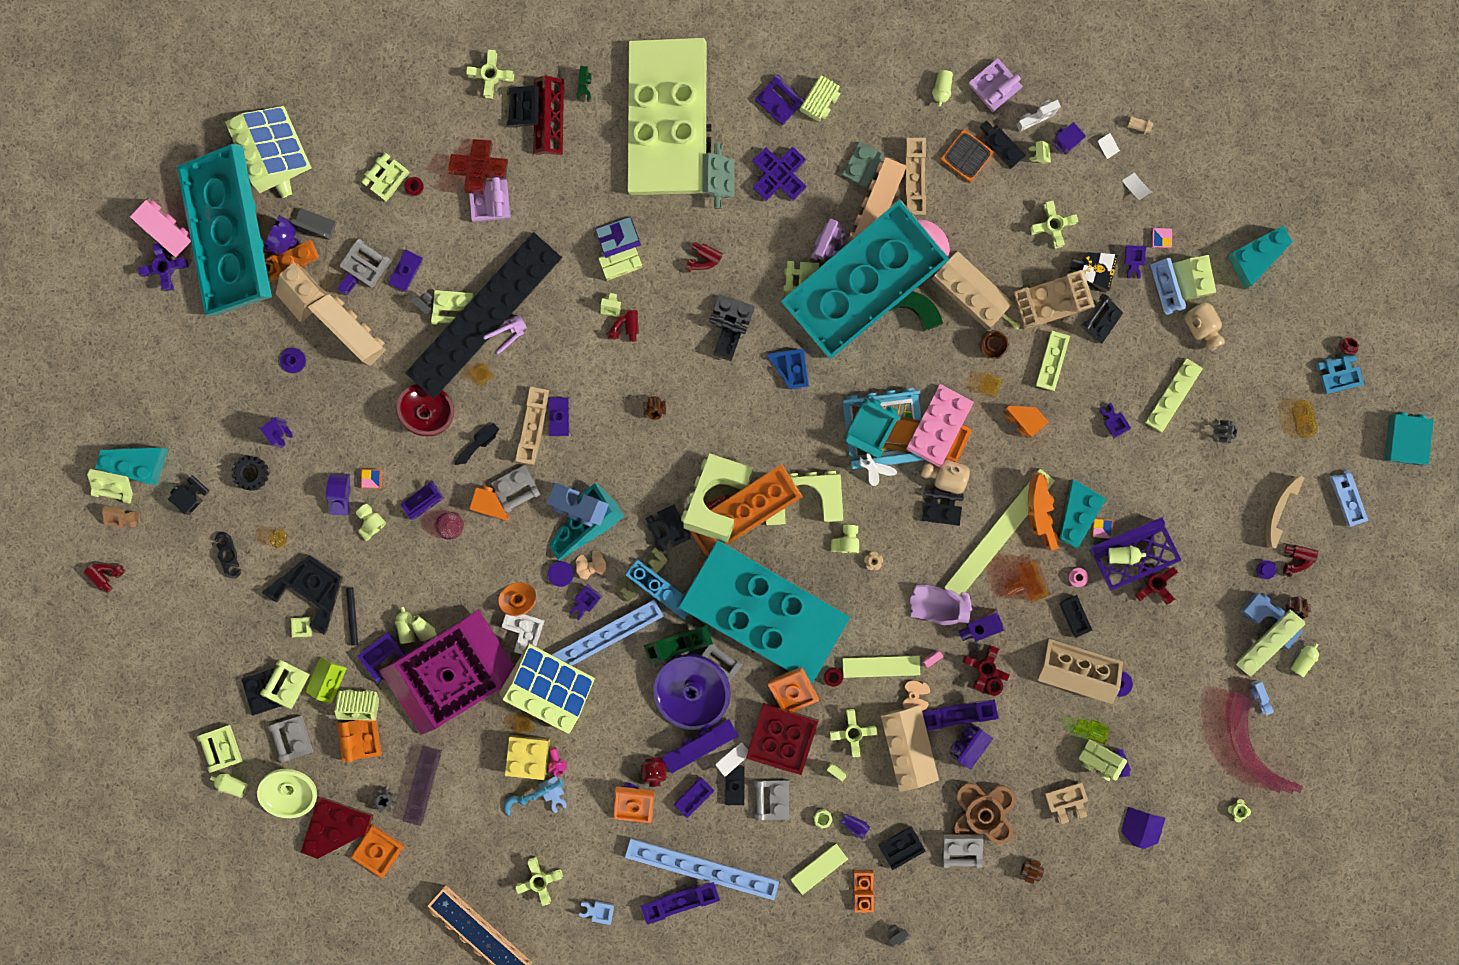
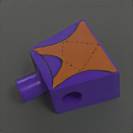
M997 609L970 620L968 627L959 630V634L963 641L973 637L976 642L1004 631V626ZM981 625L984 630L977 631L975 627Z

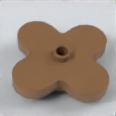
M968 782L962 784L957 790V800L965 812L954 823L956 835L985 834L995 844L1007 843L1013 835L1012 825L1005 817V814L1014 807L1016 802L1012 789L1005 785H998L988 793H984L975 783ZM987 810V815L984 816L981 814L982 811Z

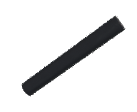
M346 588L350 645L354 646L358 645L354 588Z

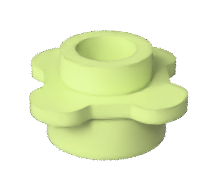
M1238 799L1233 806L1230 805L1227 809L1234 816V821L1241 822L1242 819L1247 818L1251 814V810L1244 804L1245 802L1242 799Z

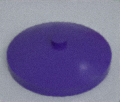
M697 654L677 656L669 660L657 674L654 682L656 705L669 722L680 728L688 730L708 728L722 718L729 706L731 689L728 678L719 665L707 657Z

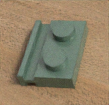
M860 141L842 176L867 188L884 153Z

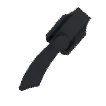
M494 423L482 427L474 435L475 441L467 446L459 455L455 465L466 464L480 446L486 447L496 438L500 429Z

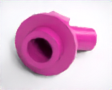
M550 748L552 763L548 764L549 774L560 776L564 774L567 765L564 760L559 761L557 748Z

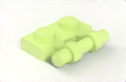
M384 152L381 157L375 160L376 163L371 170L366 171L365 177L361 182L368 186L373 181L374 184L370 189L387 202L410 172L395 159L390 165L386 162L390 159V156ZM381 168H384L385 171L379 178H377V173L381 170Z
M787 261V268L784 269L786 284L783 286L785 297L797 287L793 286L794 276H799L800 285L819 268V263L800 262V269H794V261Z

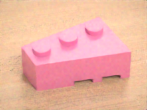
M145 200L130 218L174 257H177L191 242L189 231L184 227L180 229L175 224L177 221L171 215H165L160 210L161 207L154 200Z

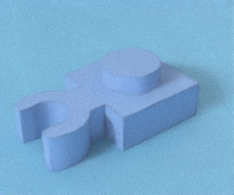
M1255 681L1250 683V694L1254 700L1259 702L1262 714L1268 715L1273 713L1263 682Z
M554 776L538 785L540 788L555 783L558 778ZM556 787L543 795L546 802L552 800V810L555 813L558 811L556 808L557 803H561L563 808L567 807L566 801L560 798V795L564 794L562 787Z
M587 901L581 902V906L587 907L588 911L580 912V917L585 918L591 915L593 916L592 922L611 925L615 904L595 901V906H591Z

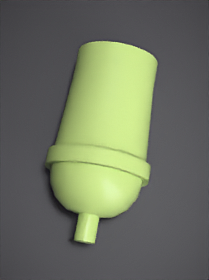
M947 70L938 71L936 83L932 91L934 100L938 102V107H941V104L951 97L953 73Z
M1133 546L1109 548L1108 552L1109 564L1133 565L1138 563L1141 557H1146V553H1141L1138 548Z
M401 607V613L396 616L395 621L400 644L415 642L414 629L410 624V620L413 617L409 612H405L404 607Z
M1315 643L1313 647L1306 646L1301 649L1300 654L1290 669L1304 678L1314 663L1319 660V652L1316 649L1318 644Z
M227 773L220 774L216 778L213 776L210 778V780L214 781V786L218 792H224L239 798L244 796L248 786L247 783Z

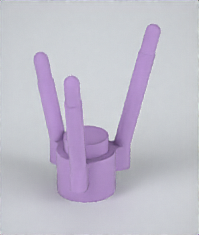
M520 315L508 318L503 323L508 325L483 336V339H488L508 329L512 333L516 332L496 351L497 354L501 353L515 339L524 334L523 330L527 327Z

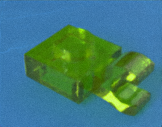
M1078 719L1077 725H1074L1073 732L1076 734L1087 733L1088 739L1105 745L1108 741L1110 726L1092 719L1089 723L1084 719Z

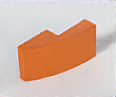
M854 870L855 913H874L873 870Z

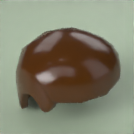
M988 331L981 337L979 343L980 351L988 359H999L1007 352L1009 346L1008 338L1001 331Z

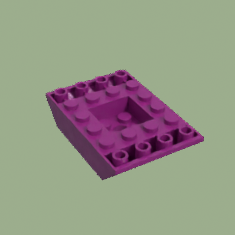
M478 609L379 671L420 735L440 727L500 690L515 665ZM446 670L452 671L454 678L452 680L444 679L443 672Z

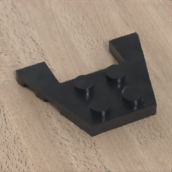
M309 555L283 577L263 590L262 594L277 603L287 588L290 587L320 608L310 626L325 635L343 576L312 555Z

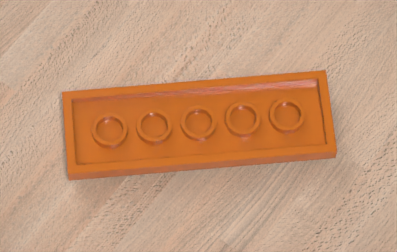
M782 464L710 510L734 519V527L728 543L720 542L729 545L803 497ZM690 531L707 557L717 539Z

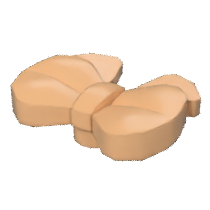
M593 551L592 562L589 563L584 555L581 554L577 557L575 562L576 570L581 579L586 580L591 574L598 573L603 575L606 572L607 565L601 552Z
M914 680L907 681L905 689L908 692V697L903 701V707L908 708L921 705L922 711L927 709L928 702L918 698L920 694L930 693L929 686L925 682L922 684Z

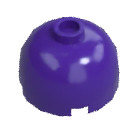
M279 215L263 249L273 254H283L289 248H294L298 240L295 238V226L289 220Z

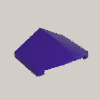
M1128 807L1121 832L1133 846L1145 849L1158 844L1166 818Z

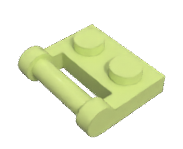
M435 290L431 323L433 325H438V323L450 324L455 317L439 316V311L461 312L473 299V293Z
M93 469L89 470L87 476L91 485V496H104L123 500V503H131L133 493L128 477Z
M278 659L277 667L265 689H262L260 695L292 710L310 674ZM283 670L288 671L289 673L277 695L272 694Z
M230 725L197 736L209 765L207 767L209 773L242 762ZM212 737L220 761L219 764H216L208 738Z

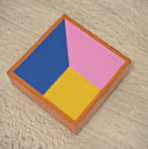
M362 469L361 488L381 489L382 470Z
M1095 518L1092 523L1091 537L1112 539L1113 520Z

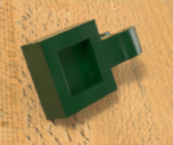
M580 65L579 88L576 93L577 101H580L582 94L587 95V102L591 101V94L587 87L592 82V73H589L588 66Z

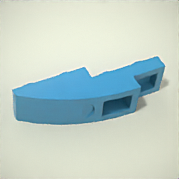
M637 559L625 575L681 618L685 619L688 613L678 607L684 595Z

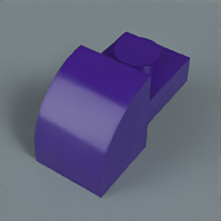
M350 474L329 475L326 487L329 515H349Z

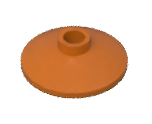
M517 582L507 586L501 592L498 603L500 609L505 614L520 616L533 608L537 596L531 585Z

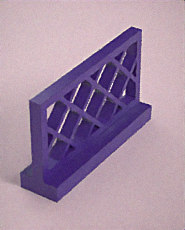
M1162 517L1095 545L1090 549L1091 556L1095 559L1110 591L1181 561ZM1163 533L1165 537L1163 545L1153 541L1155 534ZM1144 541L1149 543L1146 557L1157 560L1156 566L1150 569L1143 566L1146 557H1144L1141 565L1133 564V566L1140 568L1138 575L1131 576L1126 574L1129 564H1126L1124 572L1113 569L1114 563L1111 564V567L1103 565L1100 558L1109 556V548L1129 547L1134 544L1133 547H1136L1137 542ZM1151 544L1162 548L1159 557L1148 554ZM1164 549L1171 551L1175 559L1171 561L1161 559ZM1111 572L1122 575L1119 583L1112 585L1109 579Z

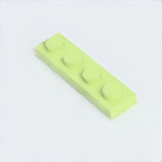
M1186 358L1145 423L1162 433L1203 368Z
M1289 610L1237 660L1236 665L1251 677L1305 625V621Z

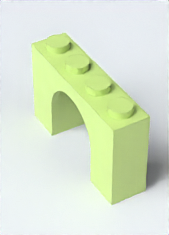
M709 453L708 459L703 460L701 466L703 472L701 476L696 478L694 487L697 488L695 493L690 494L688 500L690 506L688 511L684 510L681 521H683L684 529L728 543L734 527V519L710 511L704 504L703 498L706 492L716 485H728L740 490L746 488L750 484L753 468Z
M836 471L824 472L825 475L817 476V472L805 473V477H798V473L789 474L796 486L807 485L819 493L822 500L823 522L843 521L841 474L836 475ZM785 509L766 520V525L786 524Z

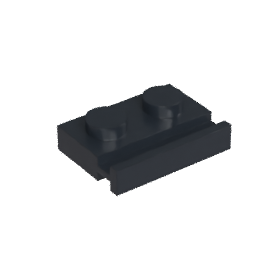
M912 826L878 844L892 870L926 852Z

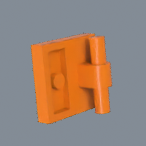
M377 718L376 721L353 720L337 723L342 762H352L357 759L382 755Z

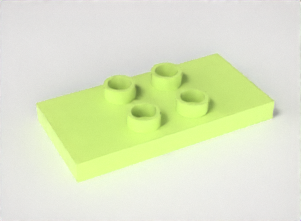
M705 38L629 41L628 193L630 195L703 193V154H706L707 42Z

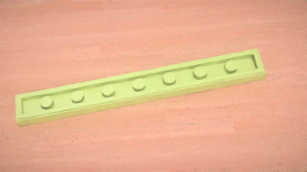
M1039 469L1037 472L1046 476L1048 481L1047 489H1049L1055 480ZM1030 481L944 586L945 589L955 591L958 595L961 592H966L1028 515Z

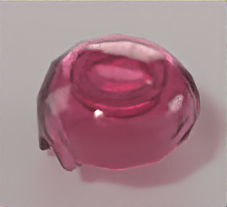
M452 511L442 512L436 517L434 522L435 532L440 538L445 540L456 539L462 534L464 529L462 517Z

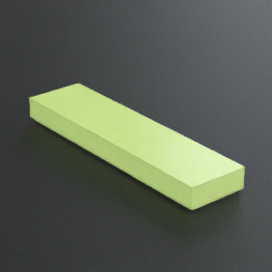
M920 656L842 658L843 678L920 675Z

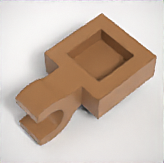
M105 506L102 510L104 525L123 528L124 525L136 527V520H140V513L138 512L125 514L124 509Z

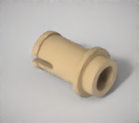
M1131 116L1127 127L1142 131L1143 134H1150L1153 122H1150V119L1146 121Z

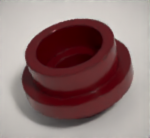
M410 177L405 181L404 188L409 195L418 196L422 193L424 185L418 177ZM417 184V189L412 190L411 185Z
M1347 337L1341 340L1339 346L1344 354L1355 355L1358 352L1359 344L1355 339Z
M829 668L824 674V680L831 687L839 686L843 681V673L838 668ZM831 674L837 675L836 681L830 679Z
M995 676L987 678L984 690L991 696H997L1003 690V682ZM993 682L997 684V688L994 690L990 688V684Z

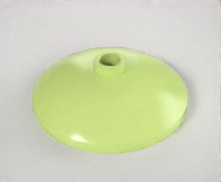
M280 769L272 771L263 777L258 786L257 797L261 806L270 814L281 818H296L308 813L313 808L317 799V789L314 782L307 775L292 769Z

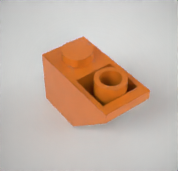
M1007 406L1004 409L1006 412L1004 414L1011 423L1015 422L1017 424V430L1023 437L1031 438L1049 422L1036 407Z

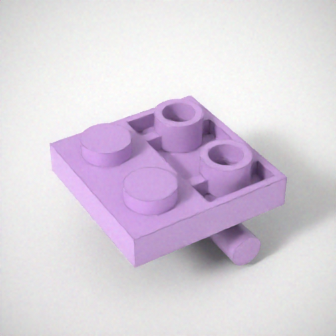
M998 58L968 83L992 112L996 111L1023 87L1018 82L1021 80L1018 74L1013 76Z
M492 178V181L469 183L472 222L511 219L507 180Z
M830 218L829 222L825 223L821 234L818 235L815 241V249L811 259L818 261L819 258L825 263L845 243L846 231L838 221Z

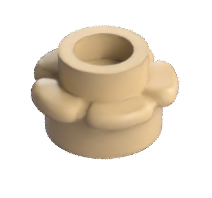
M870 552L864 558L866 568L869 570H879L883 563L882 556L878 555L877 552Z

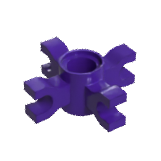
M160 243L153 244L156 259L152 262V265L138 267L139 275L147 277L158 274L161 278L162 290H174L171 275L176 269L188 268L187 259L184 260V258L169 261L166 257V249ZM166 263V270L161 272V265Z

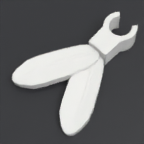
M866 454L867 460H863L860 457L861 466L868 469L869 482L872 486H876L879 483L878 473L888 476L897 474L893 467L875 463L870 454Z

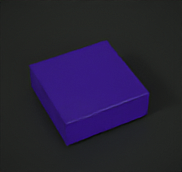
M348 274L337 289L343 294L348 295L358 281Z

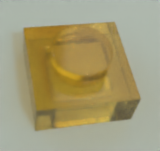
M985 372L978 391L996 398L1003 379Z

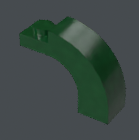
M914 291L889 310L906 308L913 311L920 320L923 332L943 325L941 315L934 303L926 296Z
M704 626L644 645V649L650 664L681 653L710 646L713 642L708 626Z

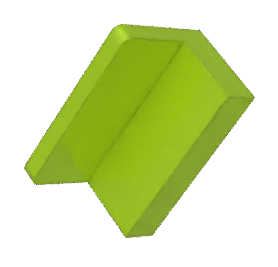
M320 657L305 692L316 700L332 704L347 668Z

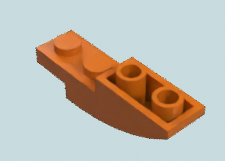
M308 240L283 254L273 255L265 259L269 282L279 279V274L293 262L305 268L307 264L319 259L313 241Z
M1034 472L1032 473L1028 491L1030 526L1033 534L1041 535L1045 548L1053 551L1059 548L1057 544L1059 539L1056 532H1053L1051 526L1053 520L1047 512L1054 510L1052 505L1054 504V499L1051 493L1048 492L1046 476L1042 473Z

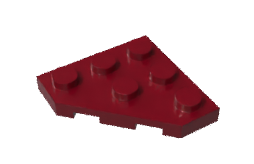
M321 796L318 797L300 853L319 859L366 835L369 831L373 814Z

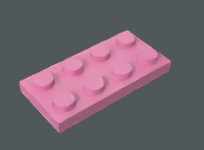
M940 384L906 450L941 467L974 402Z

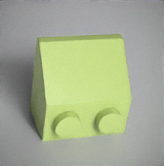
M1209 255L1172 263L1184 301L1216 293Z

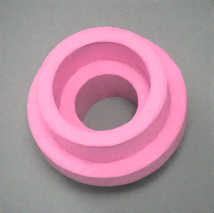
M1075 568L1069 573V582L1075 587H1082L1088 581V574L1082 568ZM1077 574H1080L1082 576V579L1080 581L1076 580Z

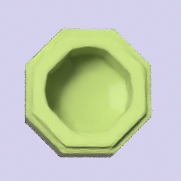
M826 809L817 810L813 816L815 825L821 829L829 827L833 821L831 813Z

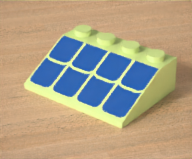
M284 106L242 113L225 122L234 144L243 146L250 182L259 193L312 168Z
M528 643L499 694L502 700L569 734L581 714L595 678Z

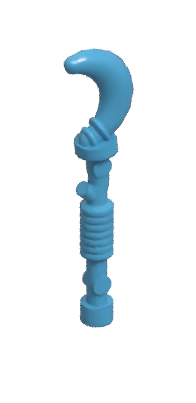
M558 779L555 783L543 786L527 796L522 795L519 797L513 795L508 797L504 803L505 813L507 816H510V807L514 803L526 805L528 800H536V797L545 795L556 787L564 786L563 780Z

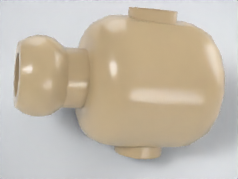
M1210 303L1197 305L1185 314V322L1196 340L1205 339L1207 342L1206 346L1211 351L1224 345V338L1218 334L1222 327V322Z
M947 459L944 460L941 467L925 461L921 471L922 477L935 479L934 484L937 488L954 494L964 492L970 475V470L966 465Z

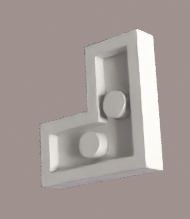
M1048 100L1040 105L1041 107L1037 109V113L1033 115L1027 113L1021 116L1020 121L1017 123L1019 131L1053 117L1061 107L1058 100L1054 102Z
M526 614L520 616L505 615L502 628L520 633L514 652L522 654L528 643L537 647L545 620Z

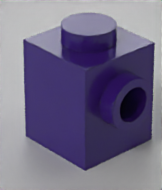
M1073 122L1067 128L1064 126L1055 133L1057 137L1053 141L1055 148L1060 153L1063 152L1066 155L1086 135Z

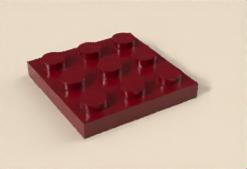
M763 703L746 759L802 775L819 719Z

